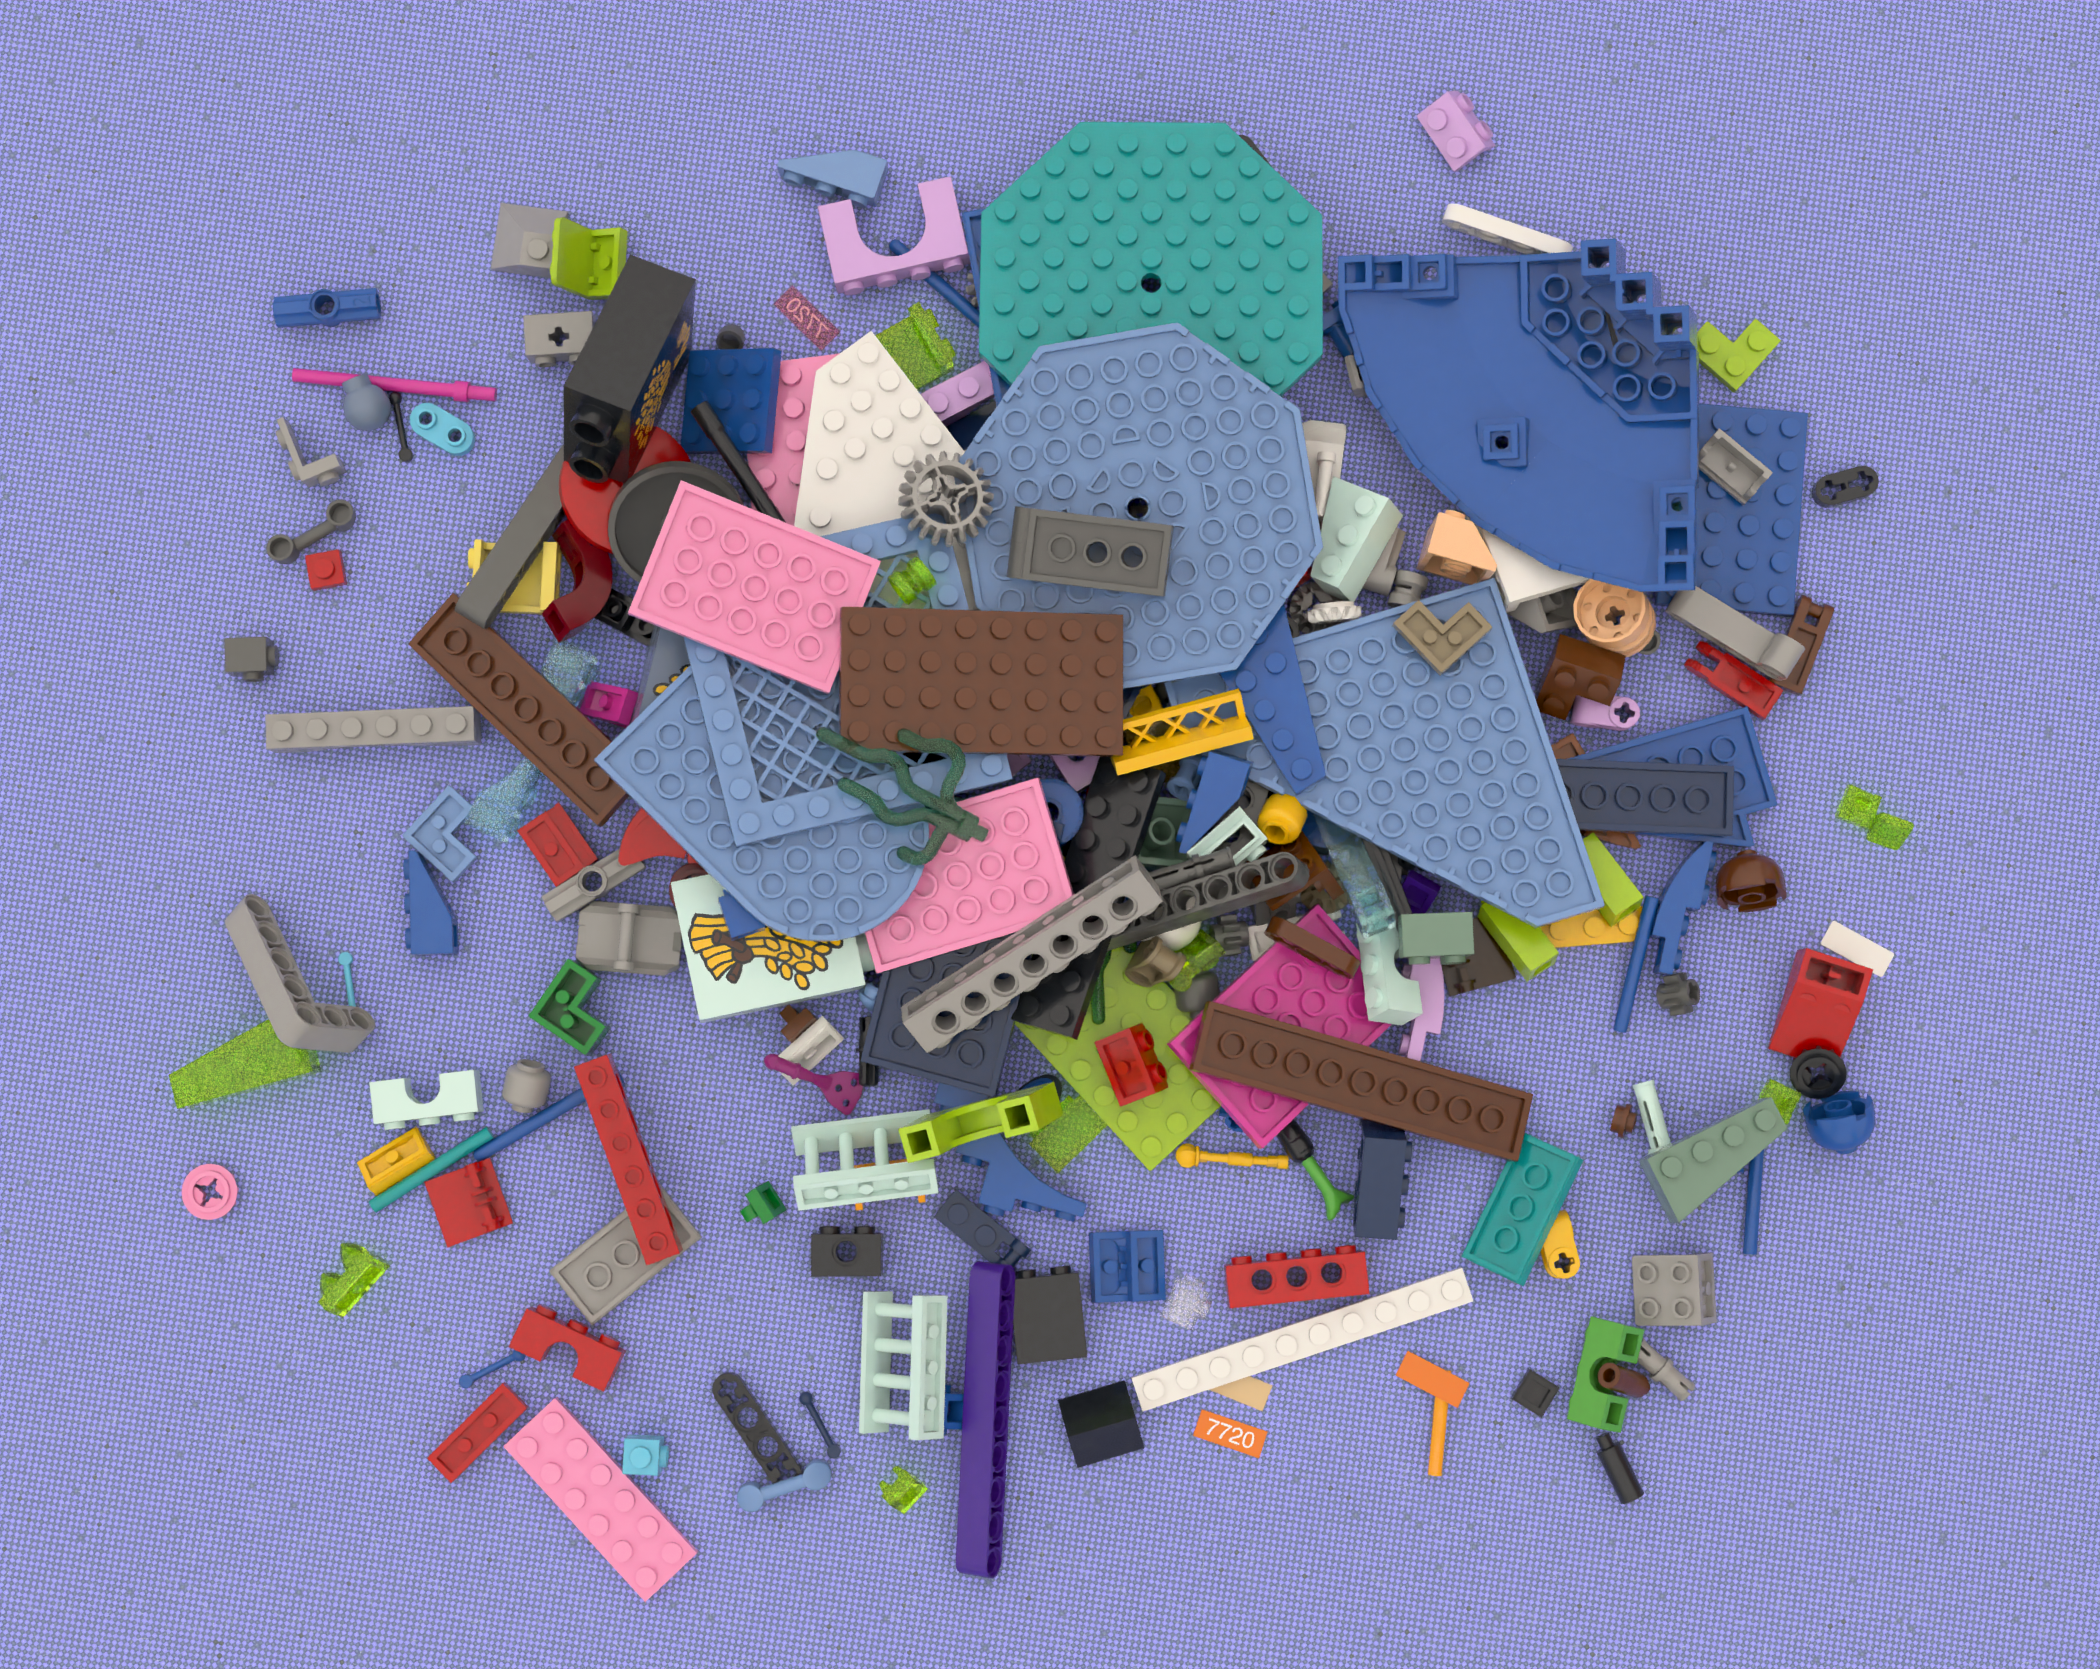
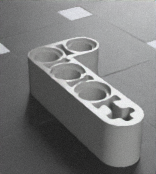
M1695 586L1693 591H1677L1665 610L1668 615L1777 681L1788 678L1805 651V647L1796 640L1782 633L1774 634L1697 586Z

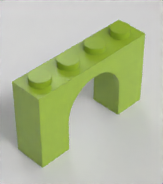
M1593 832L1585 838L1582 837L1605 904L1603 908L1598 910L1612 927L1638 910L1644 897ZM1481 901L1482 905L1480 906L1478 918L1526 982L1556 963L1559 952L1540 927L1535 928Z
M1053 1081L926 1114L899 1128L898 1131L907 1162L911 1163L939 1156L956 1146L1004 1132L1005 1137L1009 1138L1040 1130L1062 1117L1063 1111Z

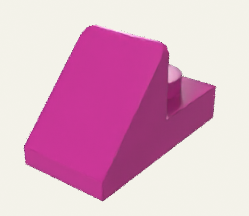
M589 681L580 711L588 717L627 728L630 724L638 693L626 688Z

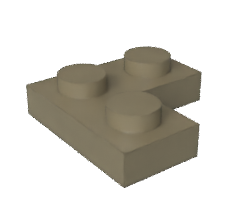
M1418 600L1392 625L1440 676L1492 630V626L1469 602L1447 622L1442 624Z

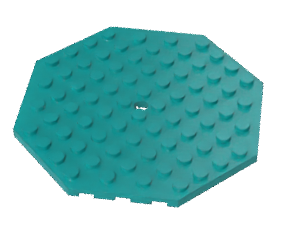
M1079 122L981 212L979 356L1009 386L1020 375L1039 346L1177 322L1197 338L1225 355L1241 369L1249 372L1269 386L1272 391L1281 397L1322 359V214L1226 123ZM1143 279H1159L1161 287L1156 292H1146L1141 286Z

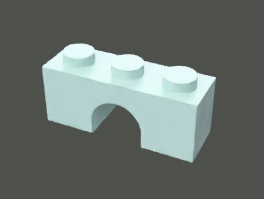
M1375 911L1356 923L1368 1021L1404 1025L1423 1014L1419 981L1404 978L1396 969L1394 960L1400 957L1399 934L1390 913Z
M467 1070L439 1074V1093L433 1101L426 1104L418 1101L413 1095L411 1078L369 1082L373 1123L384 1124V1130L406 1128L405 1121L417 1119L419 1120V1126L440 1124V1117L453 1115L454 1122L474 1120V1113L484 1112L480 1071Z

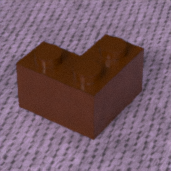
M1559 634L1537 685L1535 699L1539 711L1566 720L1576 695L1610 706L1622 680L1626 656Z

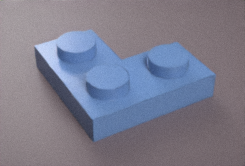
M450 785L402 835L453 883L478 858L453 835L474 813L476 808Z

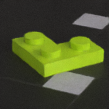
M1756 318L1734 343L1707 321L1697 332L1699 363L1729 390L1735 393L1781 340Z

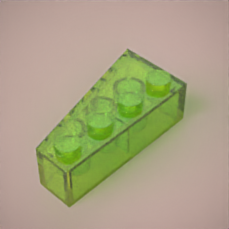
M268 1019L168 1076L177 1109H189L322 1071L316 1050L292 1048L285 1045L277 1037Z

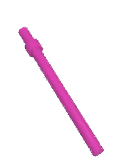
M293 368L292 381L342 386L341 383L360 374ZM368 375L371 383L377 385L383 391L453 397L454 401L469 402L470 399L496 401L497 388L472 386L467 381H455L452 384Z

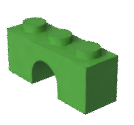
M1593 1316L1590 1317L1589 1326L1585 1332V1343L1581 1360L1577 1366V1377L1573 1394L1569 1400L1568 1420L1602 1430L1621 1433L1629 1398L1619 1396L1613 1390L1601 1386L1598 1381V1372L1606 1363L1618 1364L1625 1361L1637 1364L1644 1329Z

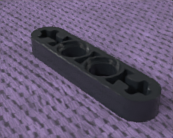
M725 1372L719 1375L712 1386L714 1398L772 1484L780 1481L779 1477L782 1471L778 1465L771 1469L768 1463L776 1461L782 1453H785L788 1459L782 1460L784 1467L787 1470L794 1468L796 1470L795 1476L803 1474L802 1466L744 1380L733 1372ZM724 1379L728 1383L732 1381L737 1383L734 1393L738 1399L745 1394L749 1400L740 1403L734 1411H731L728 1406L735 1403L731 1395L726 1394L723 1396L720 1393V1390L723 1388L721 1381ZM750 1407L757 1412L758 1421L755 1426L745 1427L739 1422L738 1415L743 1408ZM772 1437L776 1440L778 1450L774 1455L764 1456L759 1452L758 1443L761 1438Z

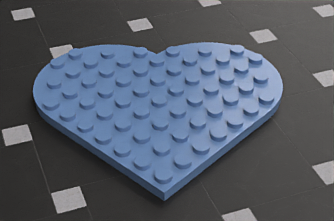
M868 597L866 598V601H865L863 607H866V605H867V603L869 602L870 598H868ZM874 602L872 606L876 608H885L876 602ZM726 656L732 680L741 664ZM691 666L670 684L594 759V762L748 913L762 924L783 935L806 941L827 942L839 941L864 934L888 920L901 908L915 889L922 875L929 848V822L923 802L735 847ZM756 666V667H758L759 669L763 670L764 672L767 671V670L764 669V668H761V667H759V666ZM840 667L829 694L799 682L794 684V690L839 716ZM745 668L736 684L753 693L762 677ZM774 672L771 674V676L786 685L791 680ZM767 681L758 697L775 706L784 690ZM734 690L739 712L741 713L749 698ZM788 694L779 710L797 719L806 703ZM754 702L745 718L762 727L771 711ZM810 706L801 723L818 732L827 716ZM775 715L766 731L784 740L793 724ZM831 720L823 736L838 745L839 723ZM743 724L749 748L758 732ZM797 727L788 744L805 754L814 737ZM762 736L753 752L770 762L779 745ZM818 741L809 757L827 766L836 750ZM784 749L775 765L792 775L801 758ZM865 751L849 752L861 758ZM871 751L866 762L883 771L892 755L887 752ZM840 754L831 770L848 779L858 763ZM751 758L756 781L758 782L766 766ZM896 758L888 772L905 769V767ZM806 762L796 778L814 787L823 771ZM862 766L854 781L876 776V774ZM771 770L762 787L779 796L788 779ZM827 775L819 789L842 783ZM793 783L785 797L808 791ZM759 792L762 803L772 800Z

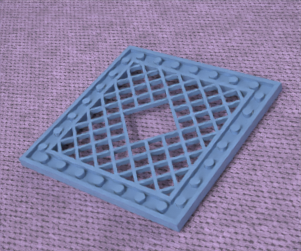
M939 514L927 515L936 522L947 524L945 519ZM898 518L820 536L879 561L895 558L887 572L878 568L876 574L883 579L874 593L869 591L867 597L870 600L866 607H872L874 602L885 608H901L907 596L911 594L926 603L923 609L931 607V609L969 610L953 545L946 547L944 538H940L938 544L933 546L931 544L933 536L928 533L924 540H920L918 538L921 531L920 527L913 531L908 529V525L913 518ZM917 553L919 563L905 555ZM900 560L917 570L908 585L891 576ZM921 573L928 597L913 589ZM887 581L904 590L895 606L879 597ZM683 637L735 847L1012 781L1013 779L1007 754L967 753L957 756L958 753H937L945 759L923 764L929 753H923L916 763L900 752H887L892 756L883 771L866 762L871 751H865L863 756L859 758L849 751H839L838 744L823 736L831 720L839 723V716L794 690L793 686L796 681L790 680L789 684L786 685L771 676L772 672L769 670L764 672L749 662ZM726 656L741 664L732 680ZM745 668L762 677L753 693L736 684ZM767 681L784 690L775 706L758 697ZM734 690L749 698L741 713L739 712ZM788 694L806 703L797 719L779 710ZM754 702L771 711L762 727L745 718ZM810 706L827 716L818 732L801 723ZM775 715L793 724L784 740L766 731ZM743 724L758 732L749 748ZM797 727L814 737L805 754L788 744ZM762 736L779 745L770 762L753 752ZM818 741L836 750L827 766L809 757ZM784 749L801 758L792 775L775 765ZM840 754L858 763L848 779L831 770ZM751 758L766 766L758 782L756 781ZM896 758L911 766L888 772ZM806 762L823 771L814 787L796 778ZM862 766L876 774V776L854 781ZM771 770L788 779L779 796L762 787ZM827 775L842 783L819 789ZM793 783L808 791L785 797ZM759 792L772 800L762 803Z

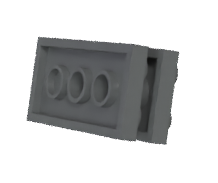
M1015 506L1007 577L1165 596L1174 526ZM1096 542L1103 543L1107 548V557L1100 563L1094 562L1089 556V549ZM1131 546L1138 547L1143 554L1142 562L1136 567L1127 565L1124 560V553Z

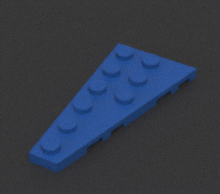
M1283 603L1237 670L1222 672L1219 675L1229 691L1239 688L1248 721L1297 796L1326 778V773Z

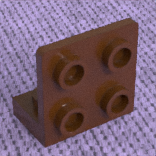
M1302 830L1299 837L1292 843L1276 844L1258 858L1261 859L1279 852H1288L1303 861L1309 869L1310 877L1303 888L1265 901L1271 911L1276 910L1312 884L1319 893L1325 889L1333 900L1345 893ZM1294 864L1287 866L1284 870L1283 878L1291 876L1294 871ZM1261 875L1254 877L1252 880L1255 887L1260 884Z

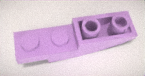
M1430 957V964L1409 965L1404 963L1401 970V975L1404 978L1419 981L1423 1014L1411 1020L1408 1035L1402 1034L1398 1054L1416 1061L1421 1060L1426 1033L1440 1035L1444 1014V978L1440 958L1431 959Z

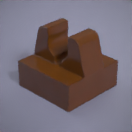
M788 1004L779 1013L787 1022V1025L780 1032L788 1041L793 1043L818 1018L807 1008H804L799 1013Z

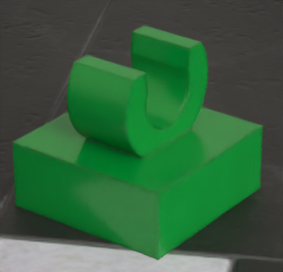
M767 1181L745 1194L750 1204L740 1210V1213L747 1223L759 1216L762 1223L765 1224L787 1209L770 1182Z

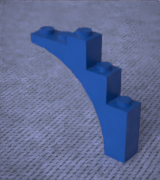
M939 1083L933 1103L940 1104L939 1111L988 1099L989 1096ZM1001 1133L957 1146L956 1153L963 1155L962 1162L980 1167L983 1160L989 1162L978 1203L985 1205L984 1212L1003 1217L1005 1210L1012 1212L1015 1199L1022 1200V1208L1040 1213L1042 1206L1056 1210L1055 1217L1074 1222L1076 1216H1084L1087 1203L1064 1195L1038 1179L1018 1160Z

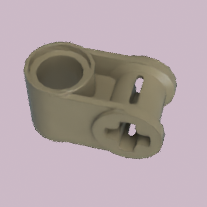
M1155 936L1150 940L1139 943L1125 970V975L1132 982L1140 986L1152 987L1155 984L1173 980L1183 968L1186 956L1181 952L1175 953L1162 944L1163 940L1160 937Z

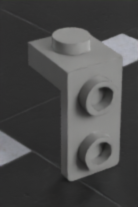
M284 417L277 419L280 429L275 431L283 450L288 449L292 461L288 462V465L296 481L301 480L308 488L317 484L327 486L337 482L340 479L339 475L347 473L342 460L335 453L306 464L291 424Z

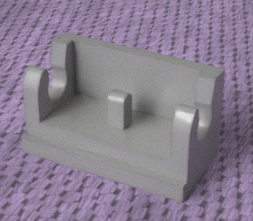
M1720 428L1699 451V469L1742 505L1757 492L1758 488L1773 473Z

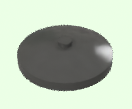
M669 461L646 467L634 474L623 484L611 505L608 537L616 560L629 576L640 583L681 480L744 506L735 488L723 476L696 463Z

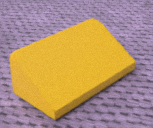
M416 1126L359 1160L357 1164L368 1189L378 1196L436 1159Z

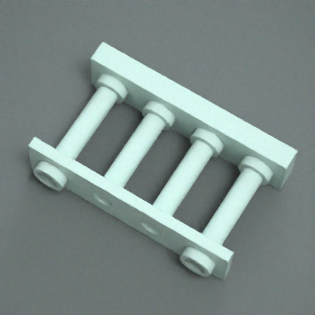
M930 1109L791 1126L796 1156L805 1155V1175L793 1176L798 1211L938 1193L934 1158L911 1163L889 1164L888 1144L902 1143L898 1129L926 1114H930ZM874 1146L875 1166L854 1168L853 1149ZM839 1151L840 1170L819 1173V1153Z
M893 1291L863 1292L859 1433L889 1432V1424L909 1426L908 1439L911 1440L944 1438L948 1295H913L912 1305L893 1303ZM892 1317L912 1319L911 1340L892 1339ZM891 1353L911 1355L910 1376L891 1374ZM890 1388L910 1390L909 1412L890 1410Z

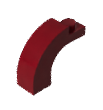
M569 520L563 521L552 534V537L560 545V550L572 570L574 578L573 590L571 593L553 600L542 613L558 643L570 639L586 628L606 604L612 587V565L608 552L591 546L589 542L577 533Z

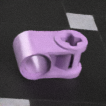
M1576 695L1570 724L1587 728L1625 731L1638 721L1640 708L1633 699L1614 695L1610 706ZM1622 706L1625 707L1626 713L1631 714V717L1624 720L1623 723L1620 722V716L1614 714V711H1618Z

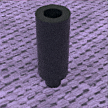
M1609 1432L1596 1437L1601 1448L1596 1453L1620 1503L1626 1504L1643 1496L1644 1492L1620 1442L1613 1443Z

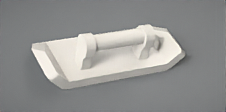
M1309 420L1302 423L1321 531L1333 476L1339 479L1341 476L1346 425Z

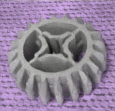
M945 451L940 452L939 461H936L932 454L926 455V465L919 460L915 461L913 465L915 472L907 470L904 475L907 482L901 483L899 491L905 495L898 498V505L908 507L901 512V518H913L908 525L909 531L920 527L921 531L918 538L924 540L927 533L932 535L931 544L933 546L938 544L940 538H944L946 547H951L953 537H956L961 545L965 544L967 540L965 532L972 538L977 537L979 533L977 527L985 528L988 521L984 516L991 515L993 508L986 503L993 501L994 494L985 491L990 487L991 482L989 479L979 481V478L984 473L983 468L980 467L972 471V458L967 459L965 464L959 463V453L954 454L952 461L947 460ZM945 475L954 476L964 483L959 485L952 484ZM931 477L933 481V494L927 496L925 501L919 503L918 488L925 480ZM941 493H944L946 498H953L950 505L945 500L939 501ZM973 496V512L969 517L961 521L958 505L965 502L967 497ZM939 514L945 519L947 524L936 522L927 515Z

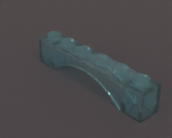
M555 639L541 670L543 676L580 710L584 701V697L581 694L586 684L591 685L594 682L599 666L596 665L598 659L594 655L566 641L558 643L557 639ZM525 757L509 775L495 785L478 793L464 823L507 844L509 838L514 839L518 834L517 830L522 825V820L519 818L524 808H530L538 792L535 786L540 776L545 777V775Z
M1312 813L1363 939L1396 927L1395 912L1361 837Z

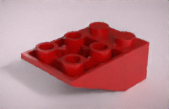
M1808 948L1797 950L1767 1049L1797 1058L1803 1049L1811 1050L1819 1045L1822 1049L1829 1051L1833 1049L1841 1057L1864 1003L1873 969Z

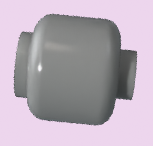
M520 1059L517 1061V1064L508 1067L502 1097L512 1104L511 1108L514 1111L531 1113L533 1108L545 1105L551 1075L544 1069L545 1065L543 1063L530 1059Z

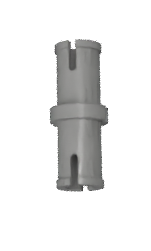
M1644 1338L1642 1339L1637 1362L1650 1373L1649 1377L1654 1382L1659 1381L1679 1401L1686 1399L1690 1395L1687 1390L1693 1391L1695 1384L1690 1382L1673 1366L1674 1362L1669 1357L1664 1358Z

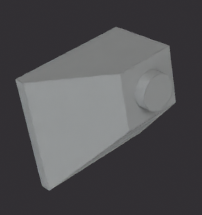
M500 203L491 270L551 278L550 265L552 263L554 221L560 217L568 219V211Z
M1573 587L1521 602L1515 611L1507 613L1541 634L1578 626L1574 619L1573 604L1576 594Z

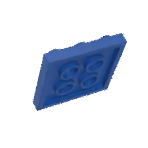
M775 348L690 350L680 444L687 454H720L691 414V410L704 401L709 402L723 423L725 431L741 454L772 453L782 351Z

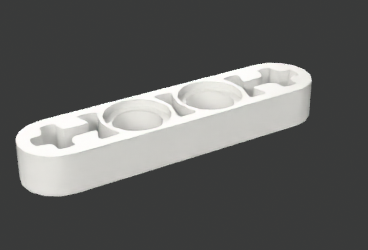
M1448 204L1442 219V223L1449 228L1526 255L1572 252L1573 249L1570 243L1559 238L1459 204Z

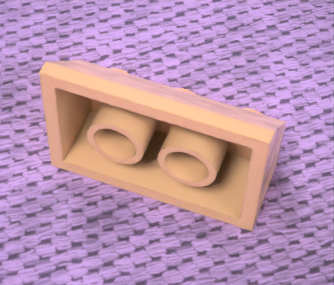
M1446 510L1445 513L1439 512L1428 528L1416 569L1471 585L1490 579L1496 571L1497 564L1474 523L1465 520L1466 515L1463 513Z

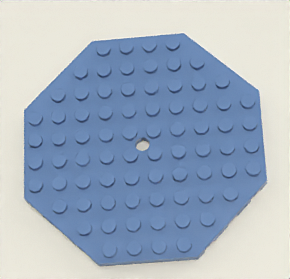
M1178 322L1039 346L959 460V463L965 464L967 459L972 458V471L980 467L983 468L984 473L979 478V481L989 479L991 485L985 491L994 494L993 501L986 503L993 508L991 515L984 516L988 521L985 528L977 527L979 533L975 538L970 537L965 532L967 539L965 545L976 608L981 611L1123 615V689L1237 670L1323 548L1300 408L1272 391L1269 386L1231 362L1229 358L1208 343L1197 338ZM954 477L956 485L964 483L960 479ZM973 496L967 497L965 502L959 504L961 521L965 520L973 512ZM1134 499L1144 500L1148 506V512L1140 519L1132 517L1127 511L1128 504ZM1015 506L1173 525L1165 596L1007 577ZM1101 542L1094 543L1089 549L1090 558L1096 563L1104 561L1107 557L1106 546ZM1131 546L1125 551L1124 560L1127 565L1136 567L1142 562L1143 554L1138 547Z

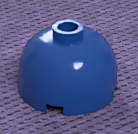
M1839 1091L1830 1097L1820 1099L1823 1103L1812 1107L1810 1101L1802 1109L1810 1137L1819 1146L1836 1151L1838 1154H1849L1856 1151L1857 1147L1870 1138L1876 1125L1875 1110L1871 1096L1867 1094L1866 1099L1861 1098L1858 1091Z

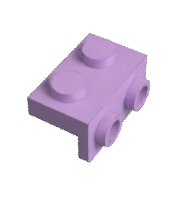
M1447 91L1416 117L1452 170L1456 172L1482 152L1491 150L1495 147V144L1491 139L1493 133L1484 121H1479L1473 113L1474 105L1470 98L1463 92Z

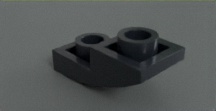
M611 588L606 604L596 615L595 619L649 647L654 625L628 615L633 599Z

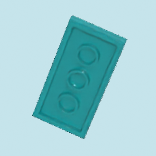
M1524 1133L1518 1162H1506L1461 1257L1524 1287L1584 1160Z

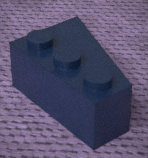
M1360 1119L1359 1126H1361L1362 1136L1361 1146L1357 1152L1359 1167L1357 1181L1355 1182L1354 1235L1361 1238L1397 1240L1398 1228L1404 1229L1405 1208L1400 1207L1401 1195L1407 1196L1409 1175L1404 1174L1405 1162H1411L1412 1142L1407 1141L1405 1131Z

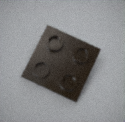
M1478 917L1473 918L1474 955L1465 957L1466 962L1462 964L1442 965L1449 997L1516 979L1511 960Z

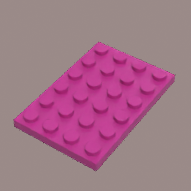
M1319 904L1314 905L1295 923L1298 927L1349 953L1361 962L1360 951ZM1274 942L1212 1001L1368 1047L1392 1025L1368 1021L1361 963L1354 978L1348 979L1327 970L1277 942ZM1204 1009L1167 1043L1188 1069ZM1191 1071L1258 1149L1264 1148L1308 1105L1307 1103Z

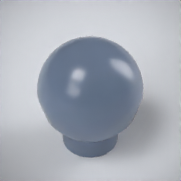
M367 373L341 383L346 393L343 401L344 416L353 427L363 431H372L380 428L387 422L391 413L390 399L383 389L371 383Z

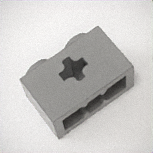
M592 311L523 315L525 356L530 363H535L536 367H553L559 361H569V364L574 365L596 323V317ZM564 334L567 339L563 340V346L558 347L556 342L560 340V335Z

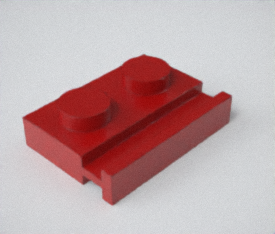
M559 802L547 812L545 811L517 830L556 887L577 875L584 867L590 866L599 860Z

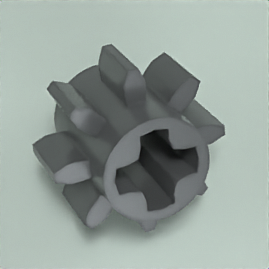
M1236 914L1216 917L1217 924L1209 926V940L1212 950H1221L1222 957L1241 954V947L1249 945V932L1246 922L1237 921Z
M1686 972L1663 976L1664 983L1659 984L1656 991L1660 1007L1662 1009H1670V1016L1693 1012L1692 1005H1697L1700 1000V989L1694 979L1687 980Z

